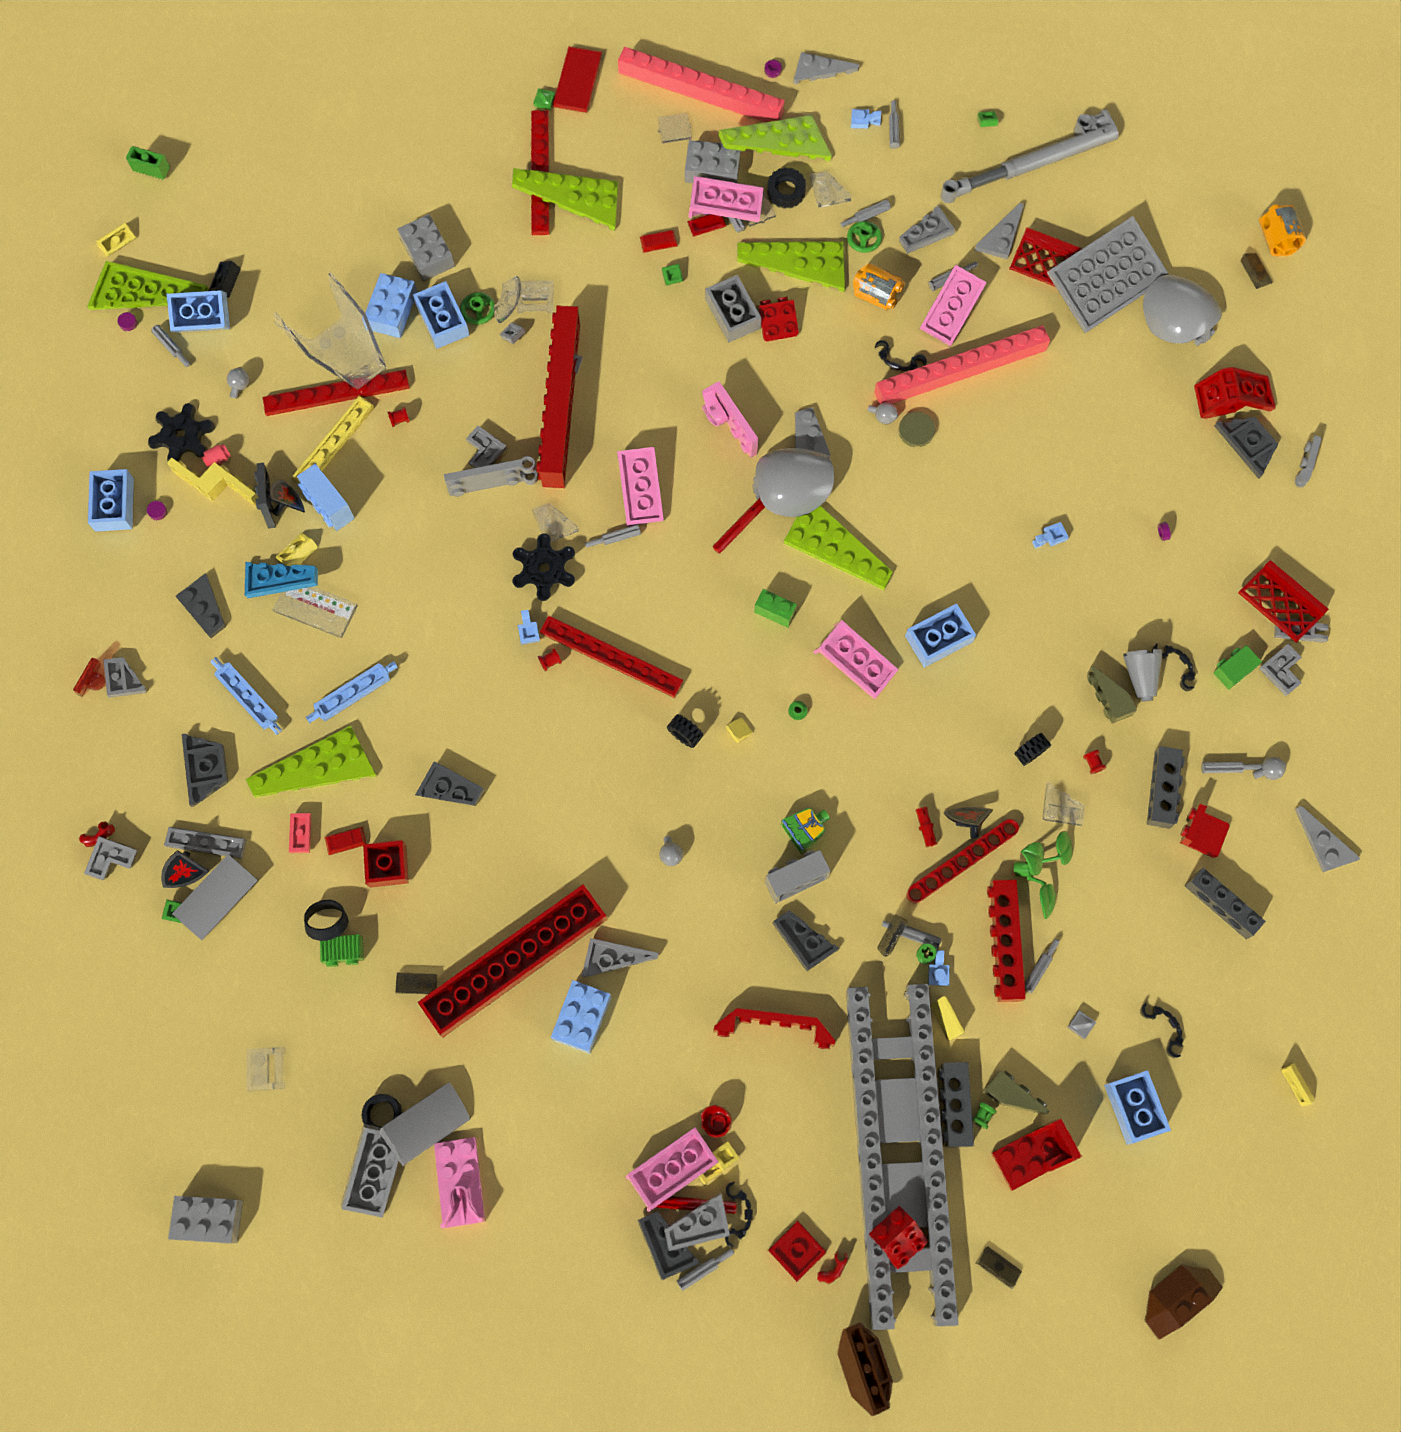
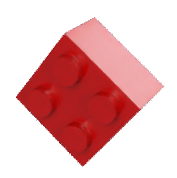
M403 840L363 844L365 884L369 888L409 883L407 847Z

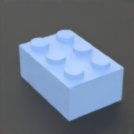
M380 273L363 317L366 329L401 338L415 301L413 294L418 293L415 282Z
M446 281L413 294L415 304L436 349L470 336L467 324Z
M206 291L167 294L170 331L180 333L230 329L226 292Z
M316 464L297 476L300 481L298 486L302 490L303 495L308 501H311L312 506L318 514L322 515L329 528L333 526L338 531L355 519L346 501Z
M127 469L89 472L88 524L95 532L133 529L134 478Z
M955 604L908 628L905 637L925 668L973 643L976 634L959 606Z
M572 980L551 1039L590 1054L611 1000V994Z
M1148 1070L1104 1085L1127 1145L1171 1131Z

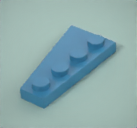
M245 562L244 595L247 598L318 586V569L315 566H285L284 564L268 565L267 563L253 564L252 562Z

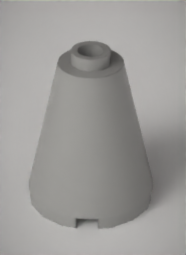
M1153 649V652L1139 650L1123 653L1136 696L1141 698V701H1153V697L1157 696L1163 654L1162 649Z

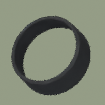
M334 900L318 901L312 904L304 914L306 934L318 941H327L338 937L346 930L349 922L342 905ZM337 909L342 912L339 921L331 927L317 929L308 924L309 919L321 910Z

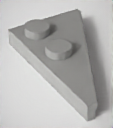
M1019 203L976 244L974 251L1008 259L1024 204Z
M590 938L582 977L658 959L659 953Z

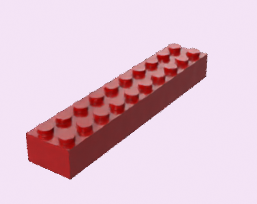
M556 305V312L552 314L554 329L551 328L550 334L552 345H549L550 361L547 363L549 378H546L545 382L547 394H544L545 411L542 412L544 428L540 430L542 445L539 444L538 453L540 461L537 462L538 480H541L543 487L565 489L576 376L575 366L577 363V358L574 355H578L580 317L578 307Z
M582 884L417 1003L438 1034L444 1038L607 921V916L585 885Z

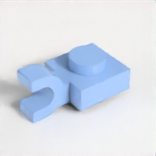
M852 109L851 128L868 129V124L880 126L881 111L869 114V110Z
M1059 522L1044 528V534L1036 536V540L1032 543L1035 549L1047 542L1052 547L1067 541L1069 537L1062 523Z
M529 610L521 611L523 624L518 625L521 645L540 642L537 622H531Z
M936 950L934 965H928V985L949 986V965H943L944 951Z

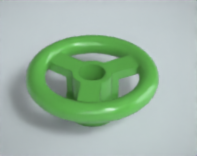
M860 221L849 228L847 241L854 250L867 253L879 247L882 241V234L874 223ZM853 233L859 236L860 246L854 243L852 239ZM877 236L876 242L872 246L865 247L869 238Z
M481 292L469 294L460 305L463 318L468 323L474 325L490 321L496 310L493 299ZM490 304V312L483 318V308ZM465 308L473 310L477 315V319L469 317Z

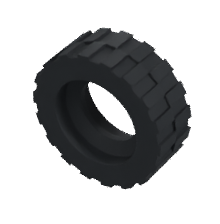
M784 167L783 169H777V171L770 175L767 195L769 200L772 201L771 203L779 208L790 209L798 206L803 201L806 191V180L798 170ZM785 181L791 182L795 186V191L789 195L781 194L778 190V185Z

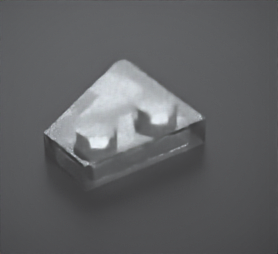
M828 171L810 174L818 208L851 201V195Z
M550 503L532 509L541 533L548 534L551 542L579 531L575 523Z
M1048 782L1045 790L1042 820L1082 826L1085 806L1079 801L1073 800L1067 793H1062L1053 787L1052 783Z

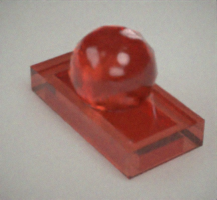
M93 657L90 659L73 688L76 695L83 697L87 688L98 691L105 686L104 675L97 672L101 666L99 660Z

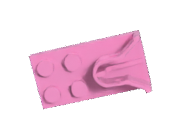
M694 176L688 217L692 218V216L699 214H713L759 222L763 188Z
M955 265L919 329L951 346L987 282Z
M720 381L704 389L702 394L705 404L702 406V410L707 419L716 427L727 422L735 439L738 438L741 442L740 446L744 453H748L750 457L757 455L758 437Z
M654 447L617 451L627 526L664 521Z
M842 620L834 625L833 630L821 645L813 651L814 654L821 653L873 699L877 698L898 671L892 663Z
M693 1128L627 1174L626 1179L630 1180L647 1206V1211L650 1212L653 1208L716 1165L718 1161L697 1129Z
M476 1137L434 1144L442 1215L441 1228L485 1222Z

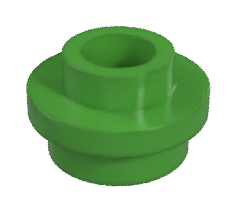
M800 701L791 703L788 709L789 716L794 720L804 719L807 715V706ZM798 707L802 711L800 713H797L794 709Z

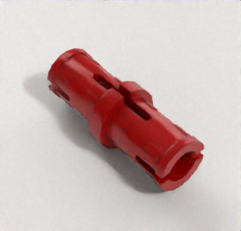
M928 807L916 809L915 812L920 824L918 828L919 831H922L925 847L938 845L933 830L934 823H931Z

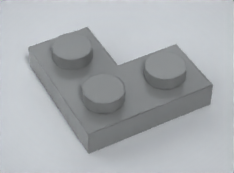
M477 426L466 438L468 443L479 450L469 461V465L473 468L493 465L507 449L505 444L480 426Z
M1287 644L1259 669L1287 696L1301 684L1300 680L1289 668L1302 657Z
M99 836L84 874L105 880L111 862L130 869L138 850Z

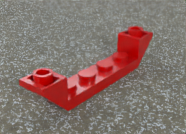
M736 1008L714 1026V1032L720 1037H729V1034H734L735 1019H739L741 1023L748 1024L751 1023V1020L759 1021V1025L771 1026V1023H777L782 1028H791V1025L799 1026L800 1030L811 1031V1028H815L813 1044H817L820 1049H830V1046L835 1045V1039L816 1017Z

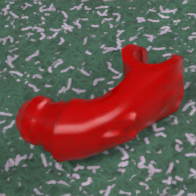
M106 821L100 822L97 834H81L79 841L85 847L95 846L99 836L108 838L114 834L115 827L112 824L108 825Z
M838 1251L834 1254L836 1267L834 1270L818 1272L817 1280L819 1282H825L829 1285L840 1277L848 1262L846 1252L843 1261L838 1260Z

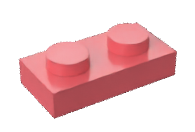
M290 813L289 853H310L312 817L310 813Z

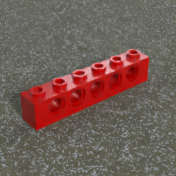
M993 880L990 886H987V896L991 898L988 912L989 917H992L993 925H990V936L994 937V945L991 946L992 957H995L993 976L997 980V985H994V995L998 997V1002H1022L1026 997L1017 880ZM999 897H1003L1007 900L1006 906H1002L999 904ZM1002 916L1006 917L1009 924L1006 926L1002 925L999 918ZM1001 937H1008L1010 945H1004L1001 942ZM1008 956L1011 959V965H1005L1002 957ZM1004 976L1012 978L1013 984L1011 986L1005 984Z

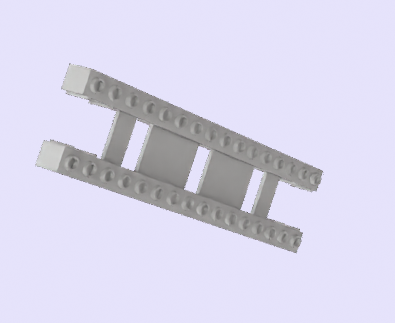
M928 984L908 985L905 988L904 997H906V1000H909L910 1014L906 1019L909 1026V1037L872 1039V1018H870V993H868V987L847 988L846 990L872 1330L895 1329L894 1322H896V1318H894L892 1301L894 1291L891 1288L890 1273L929 1271L931 1286L929 1291L934 1295L935 1312L931 1315L934 1325L937 1327L958 1325ZM911 1058V1061H914L915 1076L913 1078L875 1080L874 1060ZM918 1141V1144H921L922 1160L920 1162L882 1164L880 1143ZM900 1205L915 1220L919 1227H926L928 1229L929 1246H927V1249L917 1252L906 1265L896 1269L885 1252L871 1239L869 1233Z

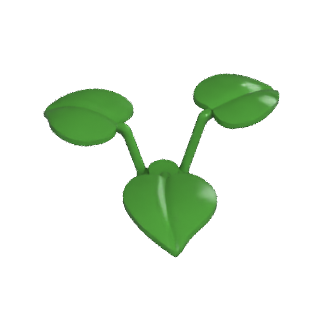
M1065 831L1060 832L1056 840L1057 856L1043 859L1044 850L1040 842H1033L1021 851L1026 861H1016L1014 864L1015 876L1027 877L1028 881H1035L1042 885L1040 888V902L1044 919H1047L1054 910L1056 903L1055 890L1052 884H1047L1045 881L1033 876L1041 873L1042 864L1058 859H1061L1063 865L1070 862L1073 849L1070 837Z

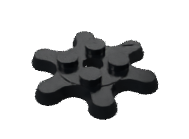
M189 403L184 404L181 413L176 414L174 417L160 411L156 414L155 419L162 428L159 434L149 437L148 445L152 449L159 447L168 448L167 461L173 458L178 462L185 452H193L197 457L205 456L203 452L208 449L201 443V437L206 433L213 432L215 424L208 419L200 422L195 421L194 414L196 413V408ZM184 430L185 434L183 436H176L177 431Z
M546 533L540 534L537 537V547L535 550L527 551L524 548L518 547L513 551L514 559L523 564V571L513 577V585L517 588H522L527 584H534L537 587V598L541 601H547L550 598V588L553 584L560 583L565 587H571L575 582L574 576L564 569L565 563L575 556L574 549L566 546L558 551L553 550L550 544L551 538ZM541 564H548L549 570L540 572L539 567Z

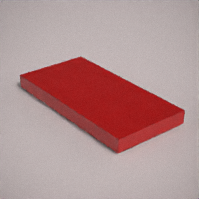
M568 46L553 102L554 107L587 113L602 52Z

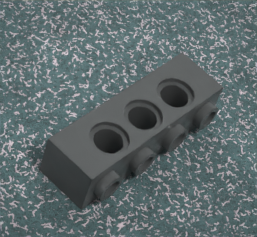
M1159 746L1155 750L1147 825L1170 829L1178 822L1179 813L1176 812V809L1181 799V794L1178 793V790L1183 780V776L1180 775L1181 768H1183L1185 757L1182 756L1183 750ZM1165 766L1171 767L1172 773L1167 772ZM1163 784H1167L1170 787V791L1164 790ZM1161 802L1168 805V810H1164L1161 807Z
M1204 868L1196 872L1185 885L1190 892L1246 940L1254 936L1266 922Z
M968 1062L943 1063L941 1068H938V1078L942 1080L943 1088L939 1090L940 1101L944 1103V1109H941V1121L945 1122V1130L942 1131V1141L946 1143V1148L973 1147ZM950 1079L958 1081L959 1087L957 1090L949 1086ZM952 1099L959 1101L960 1109L958 1111L951 1108L950 1102ZM954 1120L961 1123L962 1128L959 1132L954 1131L952 1128Z

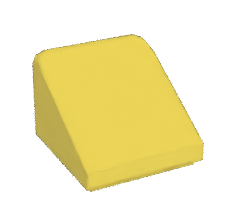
M742 717L726 725L727 731L737 744L753 733Z

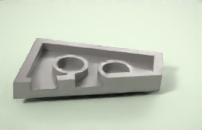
M936 206L931 214L925 215L920 223L913 225L899 237V242L908 254L954 235L955 229L940 207Z
M813 408L795 412V448L822 452L830 458L831 454Z
M721 1193L664 1228L669 1251L730 1236Z

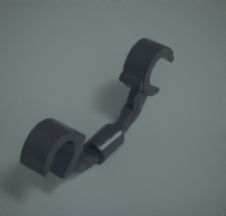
M879 340L875 344V348L879 346L885 347V350L879 351L878 356L891 369L911 371L918 368L915 361H922L924 366L927 363L926 357L920 354L911 358V364L908 367L901 366V364L894 361L890 362L887 359V354L890 353L889 344L884 340Z
M1156 643V645L1153 647V649H1157V646H1158L1157 643ZM1166 645L1162 658L1166 659L1168 654L1173 652L1180 656L1179 659L1184 665L1187 664L1189 669L1187 675L1181 677L1180 687L1184 691L1193 690L1194 686H1187L1185 684V680L1193 681L1195 679L1193 664L1190 662V658L1185 653L1183 654L1181 650Z
M1143 1004L1140 1008V1013L1144 1018L1154 1020L1156 1015L1161 1014L1169 1018L1168 1022L1173 1029L1176 1028L1178 1037L1175 1038L1174 1042H1168L1166 1052L1171 1058L1181 1057V1055L1174 1054L1171 1051L1173 1045L1183 1046L1182 1029L1176 1017H1173L1170 1012L1164 1011L1161 1007L1157 1006L1153 1007L1152 1015H1148L1145 1012L1147 1004Z
M730 1182L726 1187L727 1196L732 1198L733 1201L736 1198L745 1200L747 1207L744 1220H747L745 1228L738 1231L732 1228L729 1231L730 1234H736L741 1240L746 1235V1230L751 1226L750 1220H753V1209H751V1203L742 1189L737 1195L729 1193L730 1186L735 1183ZM729 1236L725 1237V1242H726V1244H727L728 1246H730V1247H734V1246L728 1241V1237H729Z

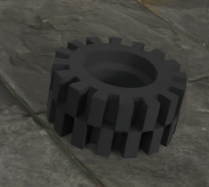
M679 714L675 715L667 725L668 731L677 740H680L682 744L684 743L690 748H694L704 736L703 732L697 728L698 726Z
M1039 733L1017 749L1014 754L1022 765L1025 766L1050 748L1051 743L1043 733Z

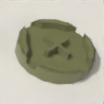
M911 412L900 421L899 436L905 444L911 447L925 446L934 437V421L925 413Z

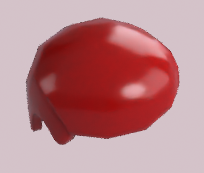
M712 1105L708 1106L701 1113V1127L709 1136L719 1138L725 1136L731 1129L732 1117L726 1108Z

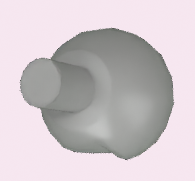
M242 367L232 369L227 375V383L232 388L230 397L237 399L239 390L245 389L249 384V376Z
M883 402L878 407L873 405L868 407V412L875 413L876 419L882 424H891L898 418L897 409L892 403Z
M1269 757L1262 762L1261 769L1252 772L1255 779L1265 776L1269 780H1277L1284 775L1286 763L1278 757Z
M666 836L663 838L664 845L661 847L659 856L665 865L676 866L682 861L683 850L676 843L672 842L670 836Z

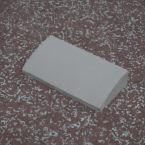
M228 854L172 914L198 938L203 940L258 880Z
M449 1082L384 1125L379 1133L402 1166H404L468 1122L470 1117L461 1099Z
M363 1124L342 1198L341 1208L383 1218L399 1160L379 1133L380 1127Z

